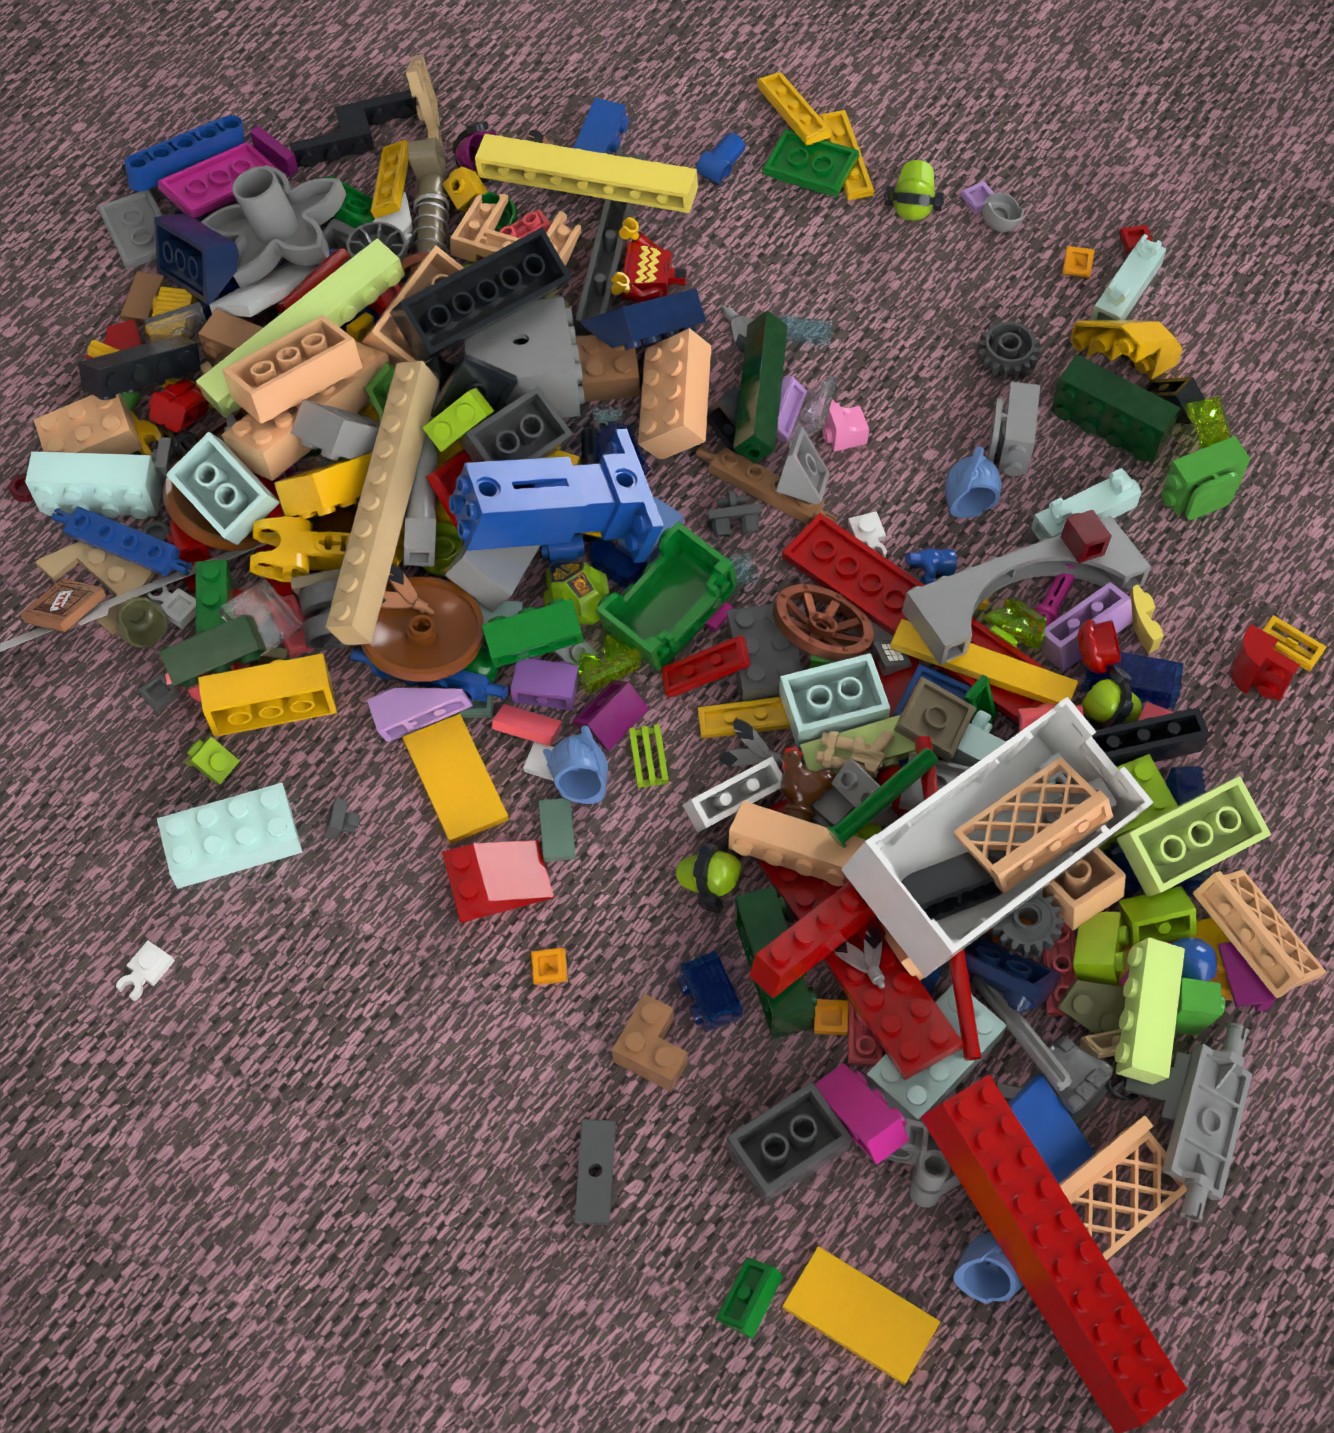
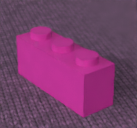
M842 1063L814 1084L849 1132L852 1140L876 1164H879L910 1140L904 1129V1126L907 1124L904 1116L896 1107L890 1109L887 1106L886 1099L878 1089L875 1088L871 1091L868 1088L867 1080L858 1070L853 1073Z

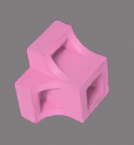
M834 400L822 402L821 420L824 425L822 427V434L825 443H831L834 452L867 444L869 427L860 406L843 408L840 407L839 402L835 403Z

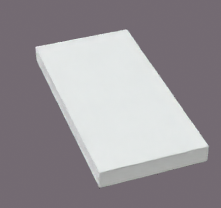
M287 262L272 270L267 276L256 283L244 288H238L210 303L211 313L213 314L217 308L234 316L252 317L283 300L316 267L315 265H298Z

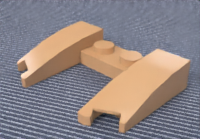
M482 194L477 195L450 238V255L471 262H477L480 256L486 257L520 239L494 231L508 202V195L499 194L497 204H482ZM559 211L546 234L566 267L580 235L581 226L578 224L573 231L563 224L567 220V214Z

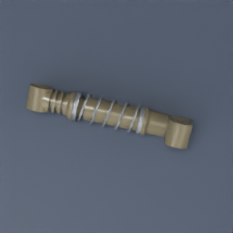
M436 137L409 141V161L418 181V194L414 200V213L417 217L413 220L414 225L417 227L413 235L417 241L414 242L413 249L417 253L430 252L436 245L444 252L446 250V254L449 255L447 249L449 244L447 236L449 232V225L447 224L449 221V200H447L446 190L442 185L446 181L445 155Z

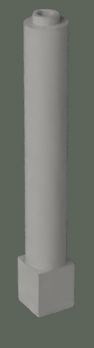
M431 370L432 373H433V374L437 377V379L439 380V384H440V377H439V375H438L435 371ZM438 385V389H437V393H436V396H435L434 403H435L436 399H437L438 396H439V385ZM427 434L423 442L405 512L403 565L434 566L436 493L426 476L437 468L438 448Z

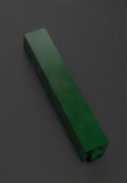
M768 310L747 325L733 445L734 450L754 464L775 451L788 328L785 323Z

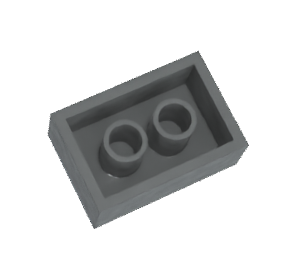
M537 386L465 433L461 445L474 462L547 458L567 445L573 433L540 387Z
M774 604L727 610L726 627L728 637L732 639L741 635L746 639L751 666L736 672L741 702L780 697V676L802 671L797 646L782 634L774 621L772 614Z
M810 1082L727 1136L726 1149L764 1205H766L847 1151L852 1137L813 1082Z

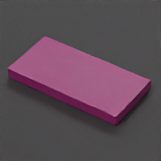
M246 142L159 180L158 189L183 213L195 219L237 200L233 194L232 187L236 178L244 171L254 167H264L265 165L273 168L276 167L249 142Z

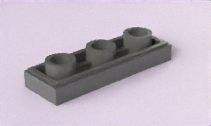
M582 1119L575 1224L610 1226L616 1121ZM594 1168L602 1171L598 1177H593L589 1173Z

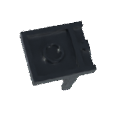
M463 353L458 363L456 362L454 365L444 361L442 356L438 354L431 360L433 371L440 377L439 396L433 405L431 417L435 418L465 393L474 388L479 390L495 411L489 416L491 417L503 408L518 382L517 376L466 353Z

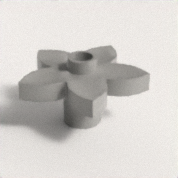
M268 165L254 167L240 174L233 183L232 191L239 204L224 207L201 221L202 224L236 243L239 250V260L237 261V272L234 278L239 287L244 288L267 276L282 257L298 265L322 263L329 256V246L320 225L336 214L343 204L346 192L340 179L334 178L310 180L292 189L287 177L280 170Z

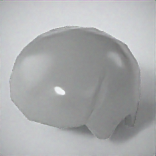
M1002 192L991 193L983 204L982 216L984 222L992 230L1010 232L1023 220L1024 209L1020 208L1018 202L1010 194Z

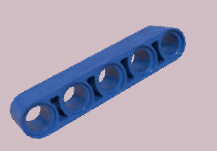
M234 115L224 116L126 157L124 163L129 188L133 191L149 190L158 186V181L245 143L243 120Z

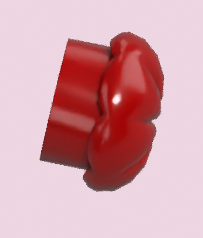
M1092 619L1083 622L1077 634V643L1082 654V660L1091 672L1104 674L1107 672L1109 665L1121 662L1119 642L1113 620L1097 624Z

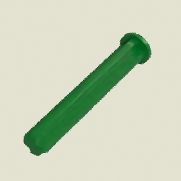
M929 748L923 749L833 828L828 826L827 831L842 848H845L847 840L937 764L938 758L936 754Z

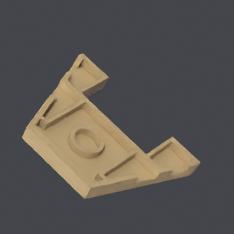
M423 54L412 56L406 69L410 91L413 98L417 97L419 104L416 105L417 114L420 121H425L428 138L436 137L440 146L443 147L438 128L440 127L437 99Z
M81 541L44 556L35 562L37 567L54 582L76 564L80 563L116 597L149 584L155 575L153 571ZM125 602L110 607L108 615L96 619L112 635H115L118 631L116 627L117 612L121 604Z

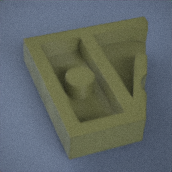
M1074 979L1055 1007L1093 1034L1119 1030V1019L1124 1011L1126 999L1123 995L1124 987Z

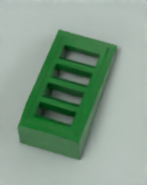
M982 674L964 696V701L976 707L969 722L970 724L980 710L991 715V719L988 721L990 724L997 716L988 677Z

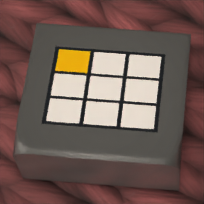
M892 639L872 642L871 652L883 676L912 666L907 654L890 649Z

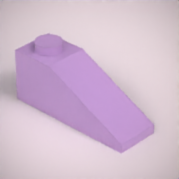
M393 688L380 691L375 697L367 700L377 732L387 742L401 738L473 706L471 700L462 689Z

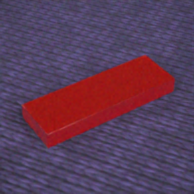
M345 248L334 250L276 305V309L282 314L334 273L351 255Z
M739 635L662 667L661 673L665 695L668 697L678 696L751 666L746 639Z

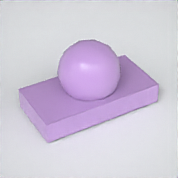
M784 376L782 381L776 436L780 441H788L807 394V390L793 376Z

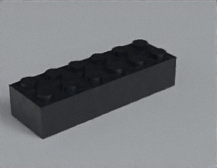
M542 227L402 300L390 311V314L417 360L425 362L557 291L570 281L572 277Z

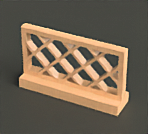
M1059 757L954 830L953 833L955 838L991 875L996 886L1005 894L1113 818L1108 797L1101 790L1096 792L1062 757ZM1060 770L1067 775L1066 784H1049L1050 777ZM1029 792H1041L1039 803H1022V798ZM1047 792L1064 793L1063 804L1045 803ZM1071 793H1084L1089 797L1080 804H1069ZM1001 811H1014L1012 822H995V817ZM1020 811L1037 812L1036 822H1018ZM1044 812L1061 813L1060 818L1052 824L1042 823ZM976 829L986 830L985 841H970L967 835ZM993 830L1010 831L1008 842L991 841ZM1016 831L1034 832L1033 837L1025 843L1015 842ZM989 850L1006 851V856L995 864L988 860Z
M1244 870L1223 875L1221 871L1216 872L1193 892V895L1276 999L1282 997L1290 989L1316 980L1326 973L1325 969Z
M1145 1115L1126 1127L1059 1183L1071 1204L1085 1206L1083 1224L1091 1237L1092 1232L1107 1234V1249L1102 1253L1106 1260L1187 1190V1187L1176 1179L1174 1181L1179 1187L1175 1191L1161 1190V1173H1164L1162 1168L1166 1151L1149 1131L1154 1126ZM1143 1143L1153 1153V1164L1139 1161V1146ZM1131 1154V1160L1125 1159ZM1118 1164L1131 1167L1130 1183L1116 1181V1166ZM1139 1169L1153 1171V1188L1138 1185ZM1108 1173V1179L1103 1178ZM1094 1184L1108 1186V1203L1093 1200ZM1116 1188L1130 1190V1207L1116 1205ZM1138 1192L1153 1195V1210L1138 1209ZM1083 1193H1085V1198H1080V1196ZM1093 1207L1107 1210V1227L1092 1224ZM1115 1212L1130 1214V1229L1128 1231L1115 1229ZM1138 1216L1143 1217V1218L1138 1222ZM1115 1236L1120 1237V1238L1115 1242Z

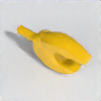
M130 411L142 445V449L138 451L142 455H150L152 458L153 452L148 445L152 441L159 442V437L165 438L163 432L150 421H140L134 412Z

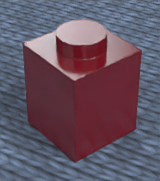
M1089 510L1083 513H1074L1068 517L1060 537L1079 564L1105 555L1112 535L1095 511Z

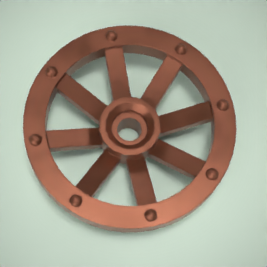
M808 584L792 585L779 593L773 605V618L782 634L800 649L819 658L838 662L865 655L873 642L874 630L865 613L847 598L832 590ZM802 599L806 616L792 601ZM814 601L829 605L825 613L816 612ZM839 610L850 620L837 623L833 616ZM788 612H789L796 620L791 619V618L789 617V615H788ZM857 629L860 637L840 633Z

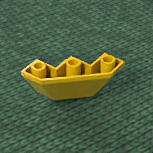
M1078 320L1074 323L1070 337L1071 343L1077 351L1080 352L1089 347L1087 357L1092 356L1098 351L1103 353L1110 361L1122 354L1127 355L1134 362L1138 372L1141 374L1145 373L1150 379H1154L1177 365L1183 350L1177 339L1157 321Z

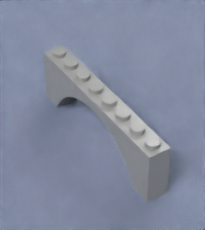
M1110 515L1100 519L1112 535L1106 553L1103 556L1078 564L1061 539V534L1052 538H1044L1036 544L1025 548H1017L1012 553L1001 557H993L975 567H966L961 572L951 576H942L935 582L927 585L913 587L906 593L902 612L918 632L939 665H942L967 653L972 638L971 619L973 614L986 598L1004 586L1023 579L1058 576L1059 574L1067 573L1073 575L1076 579L1085 580L1102 587L1111 582L1126 593L1131 591L1132 587L1137 584L1140 587L1144 586L1151 566ZM1066 563L1073 565L1075 568H1070L1068 570V566H1066Z

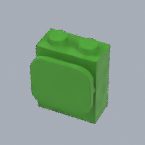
M1236 436L1173 460L1162 490L1164 504L1167 507H1172L1176 514L1185 511V516L1189 521L1227 506L1233 500L1251 459Z

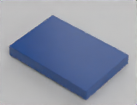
M1035 1075L1008 1103L1058 1184L1095 1154L1043 1075Z

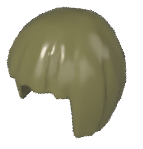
M143 596L132 597L121 604L118 609L116 627L122 640L136 648H146L158 642L165 635L168 629V618L164 609L154 600Z

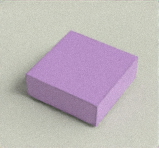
M982 181L961 191L960 196L974 214L982 211L987 197L994 193L985 181Z

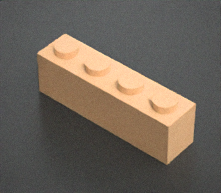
M746 801L742 802L729 829V849L734 850L736 853L764 860L773 866H783L795 870L804 876H813L825 880L834 886H844L849 882L841 869L866 841L852 836L845 842L846 847L842 848L829 834L827 827Z

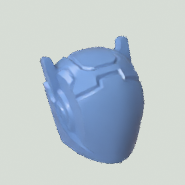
M977 446L973 456L958 461L947 473L945 496L949 512L954 517L971 518L981 516L983 511L994 507L999 502L1002 486L1001 477L993 462L983 456V447Z
M582 726V733L580 735L567 737L554 746L552 751L544 749L543 753L548 762L547 766L555 786L562 797L573 802L595 804L600 802L605 796L608 764L601 748L593 740L589 727Z
M991 1232L977 1236L968 1244L958 1262L953 1278L955 1284L964 1293L987 1304L992 1301L1009 1300L1024 1285Z

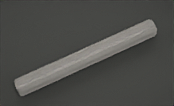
M973 975L972 981L976 989L998 1017L1007 1025L1009 1031L1053 1087L1058 1091H1063L1065 1087H1069L1072 1083L1070 1075L1020 1012L1008 1006V1002L1004 999L1002 992L992 988Z

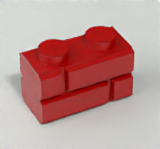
M183 378L173 385L169 383L162 392L156 391L153 393L149 401V407L151 408L149 417L151 421L160 425L165 424L166 428L178 433L205 416L209 402L204 398L199 387H196L195 383Z

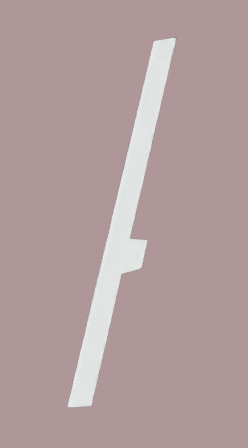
M261 543L249 550L228 551L206 561L229 560L266 544ZM196 565L192 566V571L188 570L190 572L189 575L196 573ZM176 572L99 603L77 623L81 626L108 615L109 608L189 575ZM40 627L0 643V652L51 632L53 629Z

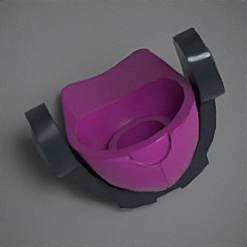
M487 121L474 122L467 125L466 130L458 135L456 141H453V153L458 168L462 166L476 171L478 174L475 156L484 134L497 136L494 131H483L489 129ZM479 177L483 183L496 181Z

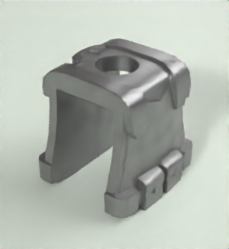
M1063 1036L1049 1050L1070 1075L1071 1085L1065 1087L1063 1091L1056 1090L1037 1065L1031 1069L1030 1080L1035 1075H1043L1076 1124L1083 1120L1103 1099L1107 1092L1105 1084L1111 1077L1114 1068L1106 1061L1103 1062L1082 1051L1070 1039Z

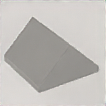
M803 426L796 430L776 492L816 505L822 501L830 472Z

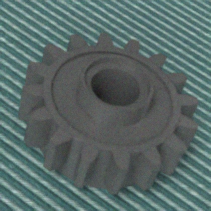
M1000 321L995 326L990 325L988 332L981 333L977 345V360L983 362L982 369L987 370L991 368V376L993 377L1001 373L1003 380H1006L1008 375H1012L1017 380L1020 372L1027 376L1030 369L1036 368L1041 349H1039V339H1034L1035 332L1026 328V325H1021L1014 321Z
M1043 889L993 926L991 935L998 936L1000 939L998 946H1006L1009 949V954L1013 955L1017 952L1021 953L1023 958H1027L1028 954L1034 953L1036 957H1039L1043 948L1050 951L1054 945L1053 941L1059 940L1062 933L1059 929L1064 924V919L1058 918L1062 909L1061 906H1051L1054 900L1052 895L1046 899L1042 897ZM1026 918L1030 920L1033 925H1024L1020 922L1019 919Z

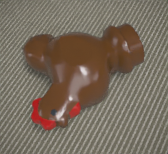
M795 746L786 748L784 755L780 756L783 761V775L780 785L782 792L790 800V804L784 807L786 815L809 822L810 817L813 816L810 804L820 800L825 791H830L835 787L832 781L836 774L830 769H821L815 772L804 767L801 761L802 752L798 751Z

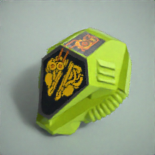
M557 560L549 565V568L546 570L548 590L544 592V605L548 606L547 604L555 599H572L579 624L593 625L600 621L596 611L598 603L603 596L608 593L610 594L606 573L604 574L582 561Z

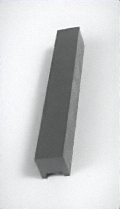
M620 148L617 150L616 156L645 160V152L639 151L637 156L623 154V149ZM605 199L575 319L576 337L594 335L583 326L582 320L609 312L612 309L615 295L611 291V287L614 285L611 279L617 272L621 271L628 239L620 237L619 230L623 227L622 222L625 219L634 217L637 204Z

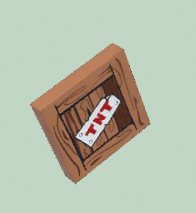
M62 578L20 615L25 623L66 632L106 597V594L102 587Z

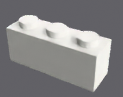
M772 756L683 804V807L698 833L737 812L743 801L754 803L780 789L782 773Z

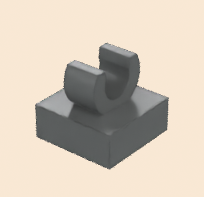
M335 798L329 808L323 838L336 840L341 831L355 833V828H358L360 815L346 812L347 800Z

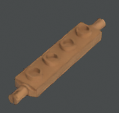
M703 446L698 448L696 457L709 463L708 472L807 525L819 513L834 523L837 522L838 517L823 511L824 499H822L821 503L815 505L776 492L781 476L756 463L754 464L726 447L718 453H714Z

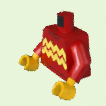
M628 217L622 222L623 227L619 230V235L622 239L632 238V242H628L623 273L617 272L611 279V282L614 283L611 287L612 293L614 295L622 293V300H632L635 303H641L668 296L669 284L686 286L687 269L672 268V253L652 242L642 232L637 233L639 225L634 218Z

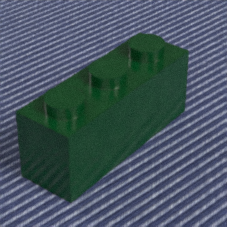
M243 614L159 652L173 686H185V689L189 690L199 686L198 677L232 671L230 666L239 662L242 665L255 662L260 659L259 654L267 651V648L254 617Z

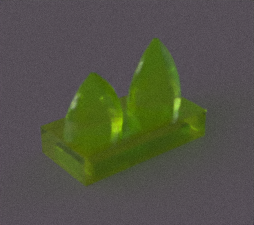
M1221 395L1189 404L1201 449L1232 437Z
M1005 598L1003 608L993 610L983 616L984 620L1004 629L1029 648H1041L1047 619L1018 599Z
M606 635L604 654L607 662L603 663L591 654L582 653L578 667L581 677L580 685L585 694L587 695L609 684L612 680H618L640 669L641 656L637 649L630 650L620 639Z

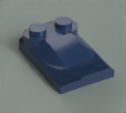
M982 936L964 948L967 970L971 971L992 988L1002 992L1004 999L1008 1002V1006L1019 1012L1034 1009L1045 1002L1057 985L1061 974L1030 958H1023L1017 952L1011 955L1006 947H999L997 943Z

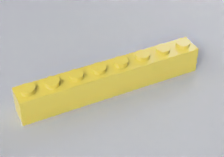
M484 134L475 156L478 176L481 178L690 213L698 190L697 169L508 138L500 135Z

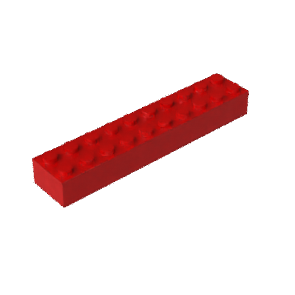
M990 1074L922 1115L920 1118L1114 1432L1123 1433L1143 1426L1184 1393L1187 1388Z

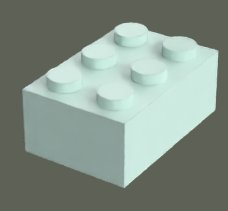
M210 432L166 474L221 536L236 545L253 530V522L264 519L280 503L220 438Z
M871 653L780 676L779 694L797 747H801L800 744L822 738L823 732L830 733L832 730L840 733L889 718L890 706Z

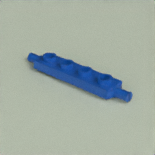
M77 506L72 514L60 509H55L54 511L57 514H52L54 521L65 524L63 532L67 536L166 577L172 570L181 572L184 575L190 574L188 570L192 571L191 563L179 559L180 550L176 546Z
M353 648L350 658L352 661L366 663L371 667L372 672L382 679L393 678L403 681L410 686L420 685L428 688L462 689L471 701L486 702L488 695L505 699L508 694L507 686L491 683L484 675L465 670L435 681L416 682L399 679L377 668L367 658L363 650Z

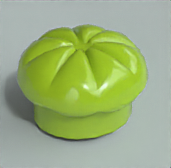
M446 522L436 523L434 566H422L430 574L445 576L444 568L451 565L464 544L453 524Z

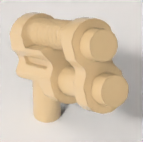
M884 730L875 742L870 745L864 744L863 737L857 736L856 739L839 736L837 731L823 732L821 744L827 747L825 751L818 750L816 762L822 763V767L831 769V767L841 769L848 758L834 756L836 748L852 751L851 759L855 760L872 778H876L879 773L878 770H881L884 765L885 756L883 751L895 737L887 730Z

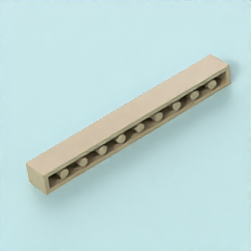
M423 361L397 363L325 626L344 645L371 644L426 435L422 427L429 423L439 385V380Z

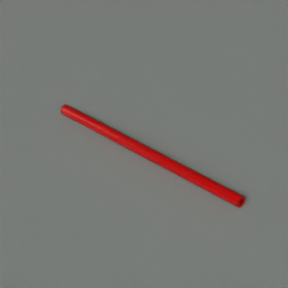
M930 736L915 738L917 755L925 748L932 750ZM934 765L920 778L924 800L939 790ZM963 949L949 959L960 1035L963 1041L964 1060L974 1061L981 1059V1051L965 951Z

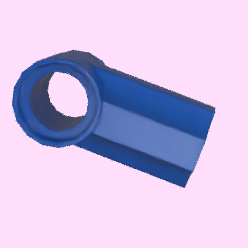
M733 132L726 134L711 153L708 151L704 152L696 166L697 174L722 185L720 182L725 176L728 177L730 175L732 165L745 151V143L741 140L740 136Z

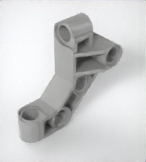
M997 1083L998 1089L1007 1103L1023 1089ZM905 1118L907 1124L904 1126V1129L910 1140L889 1155L887 1159L914 1165L910 1196L918 1206L929 1208L939 1202L940 1196L957 1187L961 1182L925 1124Z

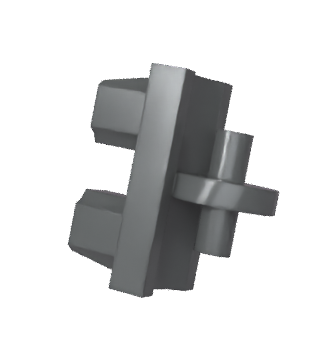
M734 488L727 489V497L718 498L717 506L728 507L707 511V524H711L714 537L731 536L730 521L740 520L742 535L758 533L759 518L762 513L761 503L737 506L747 504L746 495L735 496Z

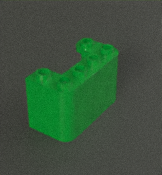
M678 521L672 528L665 529L660 535L659 550L661 556L656 562H651L647 565L642 577L636 584L629 585L623 595H620L618 592L606 594L599 601L598 608L596 609L602 627L657 671H661L662 667L668 665L704 627L706 622L731 597L737 586L733 563Z

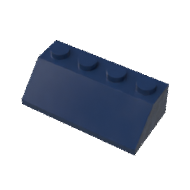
M185 213L154 217L157 272L206 304L212 303L237 272L239 250L236 243Z
M697 288L621 307L582 320L583 326L611 348L624 345L625 350L642 346L641 340L644 345L660 341L659 335H661L662 340L678 334L677 330H679V333L689 328L692 331H696L695 325L706 322Z

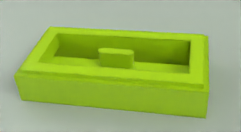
M660 724L654 725V728L641 726L639 730H635V727L629 728L637 788L669 784ZM649 735H655L661 778L655 777ZM640 736L643 737L649 776L647 780H643L637 743V737Z

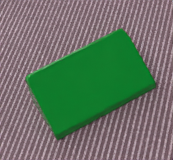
M746 1257L715 1320L753 1339L782 1281L783 1275L774 1266Z

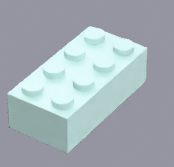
M32 451L25 481L39 511L48 516H52L53 513L57 514L54 511L55 509L72 513L79 506L96 514H102L107 518H116L118 515H131L137 519H145L148 516H157L162 491V484L150 455Z
M283 783L157 818L169 873L177 889L302 853L293 814Z
M952 985L935 1003L961 1038ZM972 995L981 1059L965 1061L963 1049L904 1080L888 1055L885 1054L867 1073L868 1088L871 1091L875 1088L878 1089L886 1099L887 1106L890 1109L896 1107L904 1118L923 1122L920 1117L941 1104L1002 1039L1007 1025Z

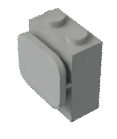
M1011 382L1004 413L1002 410L1003 399H996L990 428L987 459L993 462L995 453H997V459H999L998 471L1005 472L1009 476L1027 475L1035 444L1040 385Z

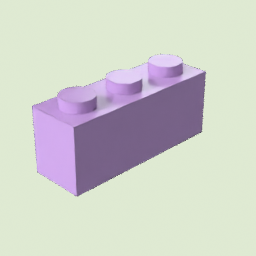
M1111 582L1040 631L1043 655L1061 671L1064 672L1082 659L1077 643V634L1083 622L1092 619L1097 624L1112 619L1116 633H1119L1133 623L1131 598Z

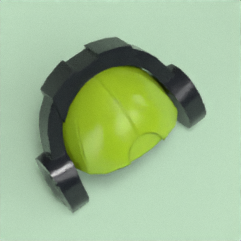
M921 160L907 162L902 168L896 188L892 186L886 187L884 205L892 206L894 203V209L901 218L910 221H919L926 218L931 213L932 208L934 211L941 212L944 204V193L936 192L935 194L932 166Z
M1111 665L1107 670L1113 680L1099 681L1083 699V716L1094 730L1135 722L1141 715V701L1131 691L1129 685L1132 678L1118 666Z
M729 842L705 843L699 850L698 855L687 857L679 862L676 869L677 879L684 888L700 894L698 904L701 908L719 914L723 903L718 896L729 893L736 886L740 871H742L740 862L742 855L729 849Z

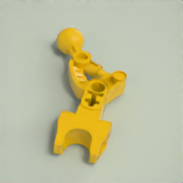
M437 499L436 523L446 522L453 524L440 500ZM405 515L392 562L397 567H399L404 557ZM283 516L253 522V539L275 546L276 549L250 555V572L280 582H291L290 579L293 577L308 575L310 570L328 571L341 568L351 533L313 532L312 523L301 517ZM270 529L274 532H262L261 530ZM259 563H265V564H270L271 566L265 567V566H260V565H258V564H259Z

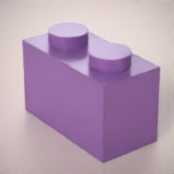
M538 657L516 662L510 689L512 702L573 711L580 679L578 665H573L568 661H544Z

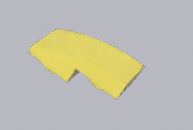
M1137 584L1132 587L1129 596L1132 604V625L1141 644L1150 654L1159 649L1164 635L1160 625L1156 621L1151 620L1155 610L1152 597Z

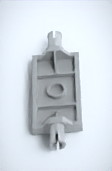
M1229 1023L1227 1025V1032L1221 1050H1213L1204 1044L1194 1045L1162 1172L1180 1181L1187 1187L1182 1210L1179 1215L1193 1222H1202L1207 1198L1222 1200L1253 1075L1243 1068L1245 1058L1242 1057L1249 1029L1237 1023Z

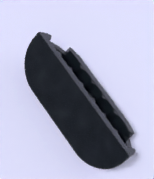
M989 850L988 860L995 864L1006 856V851ZM969 852L911 873L901 881L930 920L935 919V921L1003 894L996 886L991 875Z

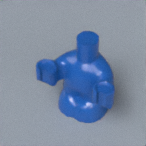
M935 548L919 550L917 553L907 552L905 563L910 565V568H921L925 572V576L921 577L920 582L927 585L936 581V574L939 577L953 575L957 567V555L953 549L937 550Z

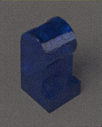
M601 538L594 541L590 546L592 567L604 574L606 573L607 578L624 589L631 584H636L647 567V559L645 562L634 563L633 558L616 549L615 544L611 540H603Z

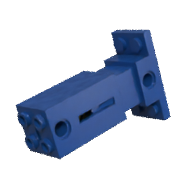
M627 429L615 430L598 464L572 465L569 457L465 463L461 475L457 477L454 493L449 498L450 511L452 514H455L458 523L457 531L459 538L463 539L467 551L570 543L574 533L600 531L603 540L625 538L626 549L630 551L634 563L646 561L664 527Z

